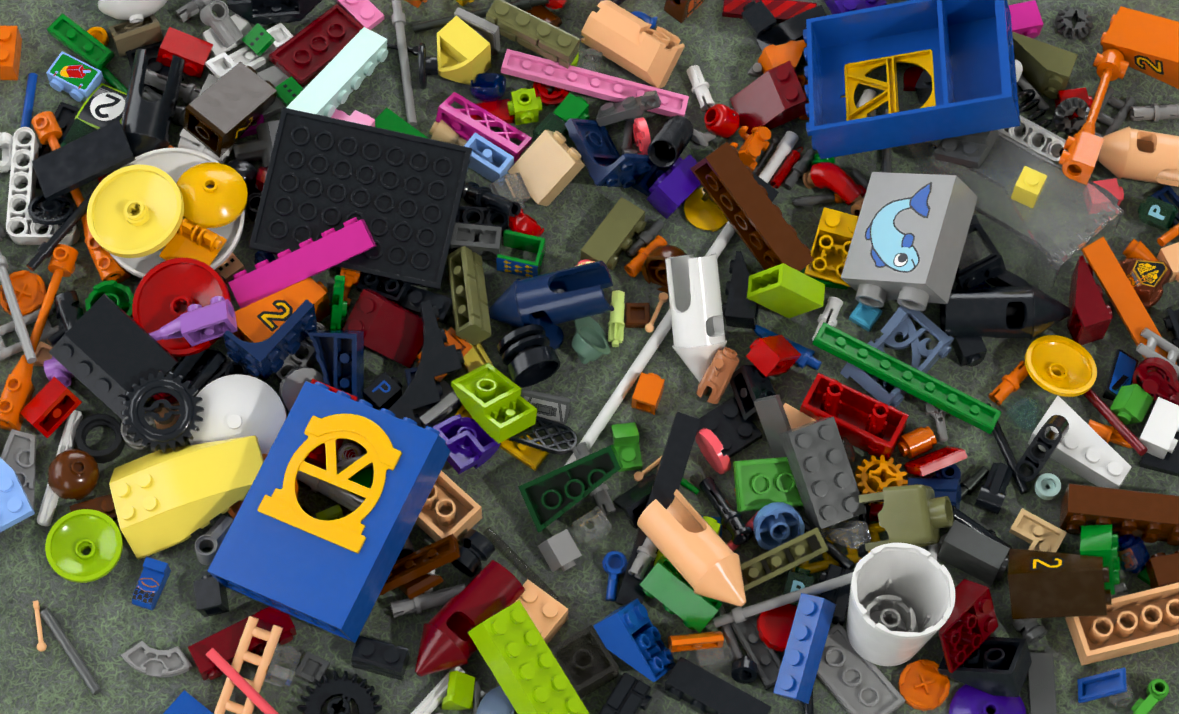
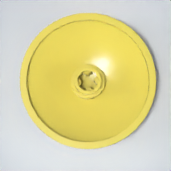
M150 165L123 167L104 178L92 193L87 207V224L94 239L107 252L123 258L144 257L163 248L177 233L184 215L183 196L170 175L159 168Z

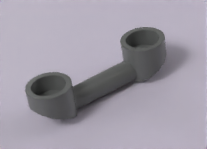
M643 115L626 119L621 148L622 155L626 153L638 154V150L631 149L633 124L636 118H642Z

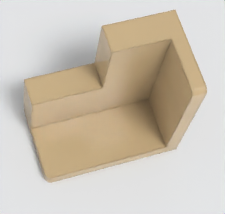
M1023 508L1009 531L1011 534L1030 543L1031 545L1028 550L1055 553L1059 550L1067 534L1062 529Z

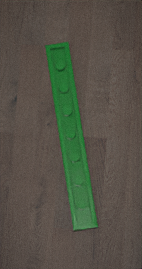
M823 322L812 344L988 434L992 433L1001 415V411Z

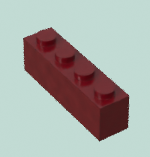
M269 606L251 615L259 619L256 627L270 632L273 624L283 627L278 641L280 645L287 644L297 634L290 616ZM248 617L188 647L203 680L208 678L209 680H214L223 674L206 656V653L211 648H214L230 665L232 664ZM252 637L247 651L262 656L267 641Z

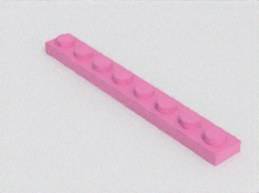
M510 49L506 50L500 72L615 103L622 102L631 96L636 98L643 96L645 92L656 90L661 100V105L658 108L647 111L668 117L677 115L684 117L689 96L571 65L567 69L559 65L558 62L555 63L545 58Z

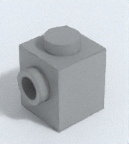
M567 529L538 545L552 572L560 568L563 572L576 565L574 560L582 556Z

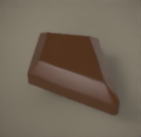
M427 573L398 588L411 600L418 595L424 594L425 591L442 583L444 580L439 575Z

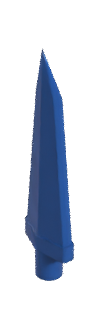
M757 324L756 329H753L760 338L778 335ZM785 338L801 354L795 362L797 366L802 369L806 365L815 370L820 368L822 362L813 357L815 351Z

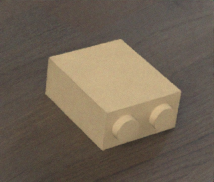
M544 130L508 170L511 176L538 205H550L585 166L580 160L582 157L580 153L573 147L569 148L565 143L566 138L558 131Z

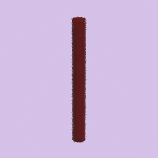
M1092 389L1083 394L1140 456L1147 452L1148 449Z

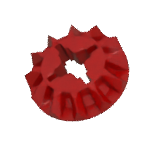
M538 82L533 83L536 97L540 96L541 102L546 106L549 104L557 106L570 92L569 90L555 87L556 91L549 95L548 89H550V85Z

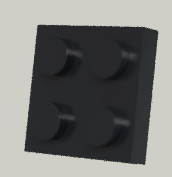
M734 397L699 418L701 421L697 431L702 428L711 430L723 445L724 449L721 451L723 456L727 455L729 458L761 439L763 435L753 421H744L737 400Z

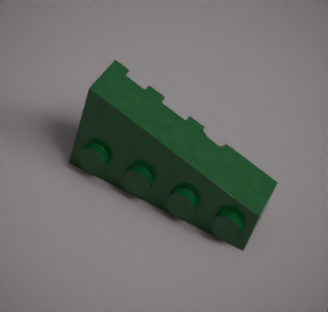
M613 444L518 486L538 533L623 468Z

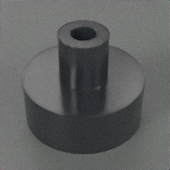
M742 656L732 664V678L736 682L743 684L754 682L757 678V664L751 661L748 656Z

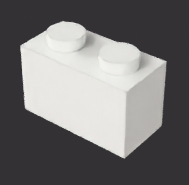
M1160 397L1157 398L1139 438L1148 449L1147 453L1164 459L1167 452H1173L1178 442L1174 436L1177 431L1179 432V405Z

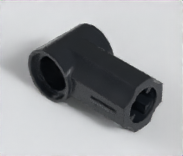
M993 462L985 485H982L974 506L997 515L999 514L1006 496L1005 491L1013 472L1008 465L1001 462Z

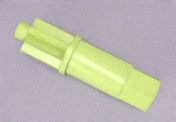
M620 290L612 291L610 306L614 307V311L610 312V320L608 322V342H611L612 347H619V343H622L624 339L625 292Z

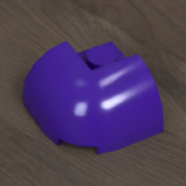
M460 414L452 416L432 427L439 431L440 437L446 441L445 444L451 451L447 461L458 474L473 466L475 469L480 467L495 454L501 444H498L474 419L461 417Z

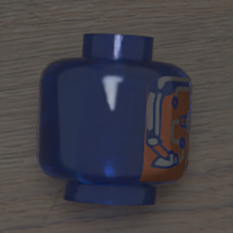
M1126 534L1118 538L1120 569L1125 572L1131 571V573H1138L1144 570L1150 555L1143 539L1133 534Z

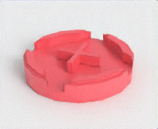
M644 117L636 118L633 124L634 144L639 147L641 153L638 154L648 155V147L651 143L648 125Z
M707 428L697 431L696 442L711 467L720 475L731 469L730 458L727 455L723 456L721 451L724 448L717 436Z

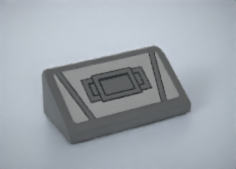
M522 389L521 397L537 408V416L561 424L567 423L571 409V399Z

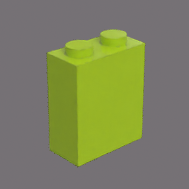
M782 263L750 275L747 298L786 318H792L823 307L825 284Z

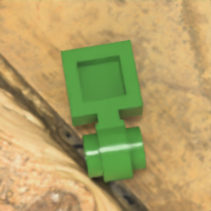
M1162 679L1152 680L1146 689L1148 697L1145 700L1141 697L1131 708L1134 712L1133 714H1149L1154 706L1168 695V684Z

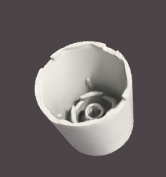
M907 543L880 545L873 548L870 553L859 560L851 579L846 625L847 636L854 650L865 660L880 666H897L909 661L946 623L953 611L955 587L944 564L941 566L931 557V553L927 550Z

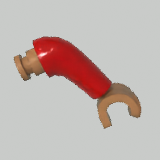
M819 162L814 164L809 172L804 173L802 179L808 189L815 187L831 189L846 204H853L851 206V215L859 216L865 195L861 196L863 191L843 169L834 163Z

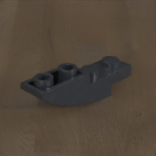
M363 274L356 287L361 293L363 289L373 290L420 318L422 317L419 304L430 300L431 304H436L440 319H436L437 322L446 324L453 311L452 298L394 279Z

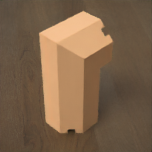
M610 0L600 1L597 5L600 10L597 13L591 12L581 31V35L584 37L581 38V42L653 87L659 89L665 87L685 47L683 43L679 44L681 41L679 37L657 26L656 30L650 29L652 24L644 22Z

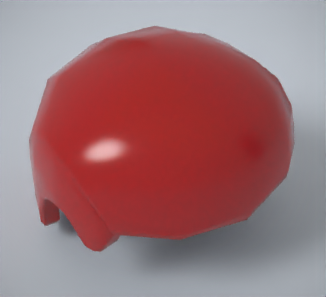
M522 208L519 215L509 217V227L512 231L540 237L544 232V228L541 229L533 218L523 213Z

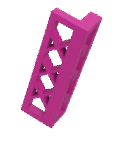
M453 92L438 107L436 122L439 123L442 119L460 135L459 137L467 141L474 133L479 134L514 157V164L520 158L521 153L532 142V137L456 92ZM455 101L463 106V109H456L451 104ZM470 115H478L483 120H474ZM490 127H498L502 129V132H494ZM509 138H517L522 143L518 146L511 142Z

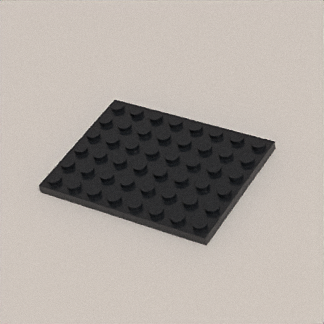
M283 107L249 248L276 255L287 249L293 252L300 249V243L310 238L313 241H317L322 238L321 233L331 228L338 231L344 228V222L356 217L358 221L361 219L365 220L376 247L334 266L335 268L440 290L472 155V148Z

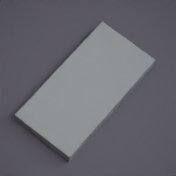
M839 623L829 630L816 676L849 714H891L905 703L906 700L877 666L862 658L854 650L849 642L847 632Z

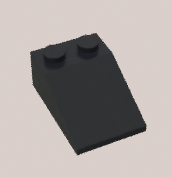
M987 637L953 673L949 672L944 655L938 672L993 696L1019 697L1032 660L1026 639Z

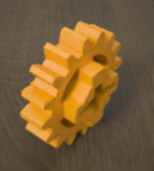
M872 455L869 461L864 459L861 465L857 467L854 478L859 491L862 492L861 495L883 492V487L907 485L908 480H905L907 472H900L902 464L900 463L895 466L893 464L894 458L885 461L884 455H881L880 459L877 460Z

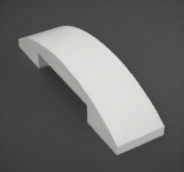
M279 23L266 30L275 41L260 57L250 47L245 46L230 55L223 52L206 61L205 65L218 80L240 61L255 70L270 61L269 55L291 39L293 35L282 23Z

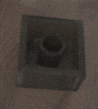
M592 625L550 649L580 699L619 676V666L608 649H606Z

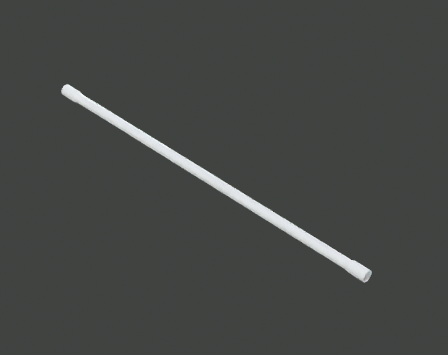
M792 131L786 132L777 145L776 151L759 174V177L766 183L770 181L784 158L789 155L799 140L796 133ZM729 221L705 256L716 253L718 259L736 232ZM670 309L580 441V443L586 442L588 450L591 449L671 329ZM572 453L565 465L577 460L574 453Z

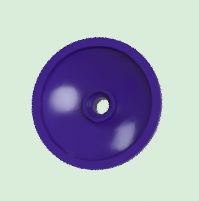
M967 684L963 685L955 693L949 707V714H988L986 708H992L995 714H1026V709L1020 696H993Z

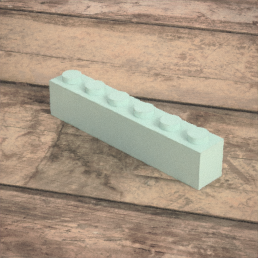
M363 27L286 108L332 117L335 109L340 104L346 102L349 94L360 87L365 77L370 76L375 67L380 62L385 61L388 55L387 39Z

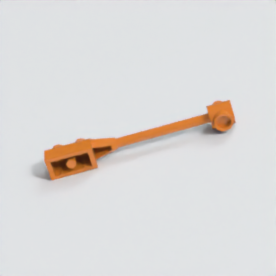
M1107 49L1102 54L1097 53L1092 66L1097 67L1096 72L1101 79L1086 123L1073 137L1068 136L1058 164L1063 165L1062 171L1066 177L1087 185L1094 170L1104 138L1095 135V123L1109 82L1117 78L1123 80L1129 62L1124 60L1123 54L1116 49Z
M45 111L34 116L31 123L40 143L43 145L49 144L52 151L60 148L58 140L63 134L54 113ZM79 188L70 191L77 207L84 201ZM86 212L81 218L85 235L84 242L102 282L115 280L117 283H120L131 277L129 272L122 268L112 258L110 253L104 250L94 239L87 224Z
M58 244L51 256L48 270L53 275L30 336L34 352H36L62 277H70L75 271V263L79 253L71 246ZM25 354L22 355L12 373L8 375L0 397L1 429L20 431L24 421V417L20 412L31 401L35 390L31 381L34 363H27Z

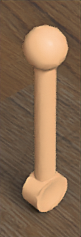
M662 292L659 294V303L650 322L645 325L646 332L651 333L654 331V323L662 305L668 301L669 296L667 293Z
M661 457L642 472H635V481L641 482L644 479V475L660 464Z
M36 600L33 601L39 642L37 650L43 652L46 650L47 645L43 640L39 601Z

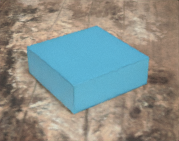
M858 303L848 320L870 332L883 311L879 308Z

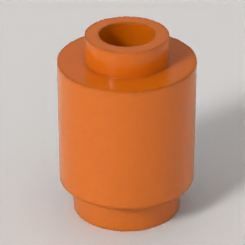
M919 427L899 437L898 449L904 457L907 456L909 459H912L931 450L933 445L937 444V440L930 427Z

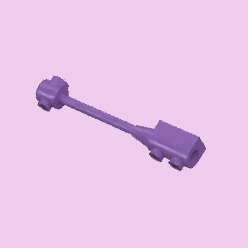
M215 296L210 300V305L202 307L199 304H192L188 306V312L181 314L180 317L164 325L160 330L148 334L156 341L184 337L191 346H195L224 336L223 334L226 330L231 333L236 332V315L228 299L222 296ZM52 356L51 359L44 361V371L49 381L56 377L65 387L71 385V378L75 376Z

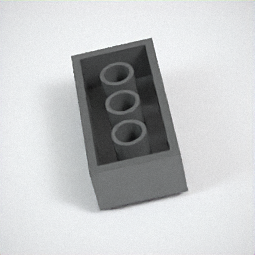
M834 417L822 418L779 434L804 510L812 528L818 527L823 529L866 513L864 504L859 503L858 495H860Z

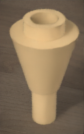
M442 119L439 123L435 121L429 132L432 135V140L464 146L468 142L459 137L460 135Z

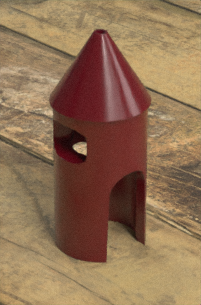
M491 560L459 594L452 597L428 623L424 624L415 673L422 677L467 664V660L477 650L468 632L516 602L525 591L518 579L501 564Z

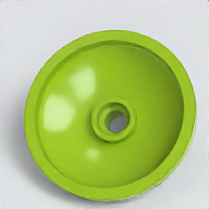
M92 509L76 510L61 517L50 529L45 543L46 557L52 569L62 578L76 583L92 582L106 576L118 563L123 549L122 535L117 524L108 515ZM85 549H91L88 555L82 554Z

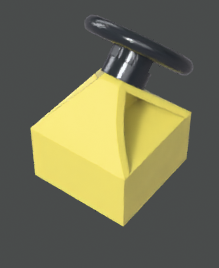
M455 16L437 32V56L426 57L425 44L419 43L418 45L419 86L422 90H425L427 87V75H440L451 81L472 85L491 68L490 43L458 16Z

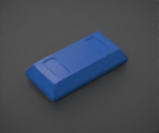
M1125 667L1077 679L1079 703L1127 692Z

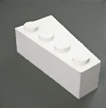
M1057 396L1033 431L1028 444H1031L1041 427L1051 416L1061 415L1067 419L1069 430L1050 458L1097 487L1119 489L1126 479L1131 466L1071 407ZM1050 426L1053 432L1059 433L1055 427ZM1038 445L1040 450L1046 452L1043 446Z

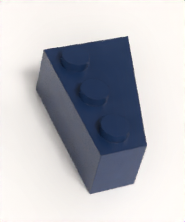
M313 330L308 332L317 354L315 355L317 362H319L324 376V384L358 397L357 402L359 399L364 400V331Z

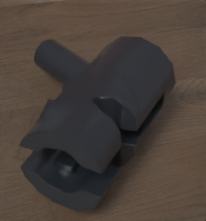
M76 291L63 292L54 298L56 318L60 319L61 323L59 324V330L46 339L51 347L56 345L64 334L84 315L83 309L80 308V301Z

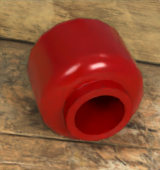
M716 104L706 111L704 121L709 132L722 138H728L738 130L740 118L736 110L723 104Z

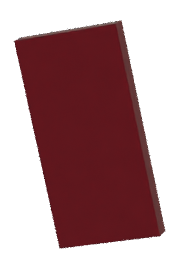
M335 4L269 55V60L288 77L292 76L301 87H304L335 58L364 26L341 6Z

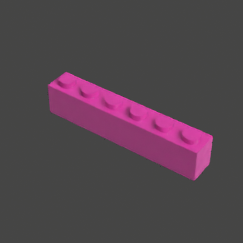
M356 217L344 222V228L338 231L331 228L321 233L322 238L317 241H313L310 238L300 243V249L291 252L290 249H287L277 254V260L269 263L268 259L255 264L256 269L249 273L245 269L234 274V280L228 282L240 309L376 247L365 220L361 219L358 221Z

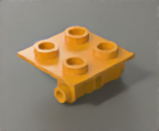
M185 218L182 220L177 233L167 243L159 257L166 261L174 258H192L210 266L227 239L207 228L193 225Z

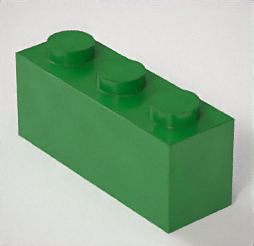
M661 556L640 583L647 596L658 599L663 603L666 611L678 615L683 619L686 627L693 631L697 630L699 633H701L722 605V602L719 600L695 594L690 584L664 556Z

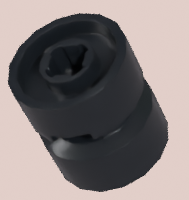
M470 529L461 539L462 545H458L460 557L451 562L455 568L471 578L482 567L481 561H487L495 551L494 545L484 535L474 529Z

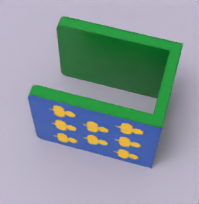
M504 230L503 240L505 247L537 253L536 261L532 262L498 254L496 258L497 271L528 278L539 276L546 252L545 238Z

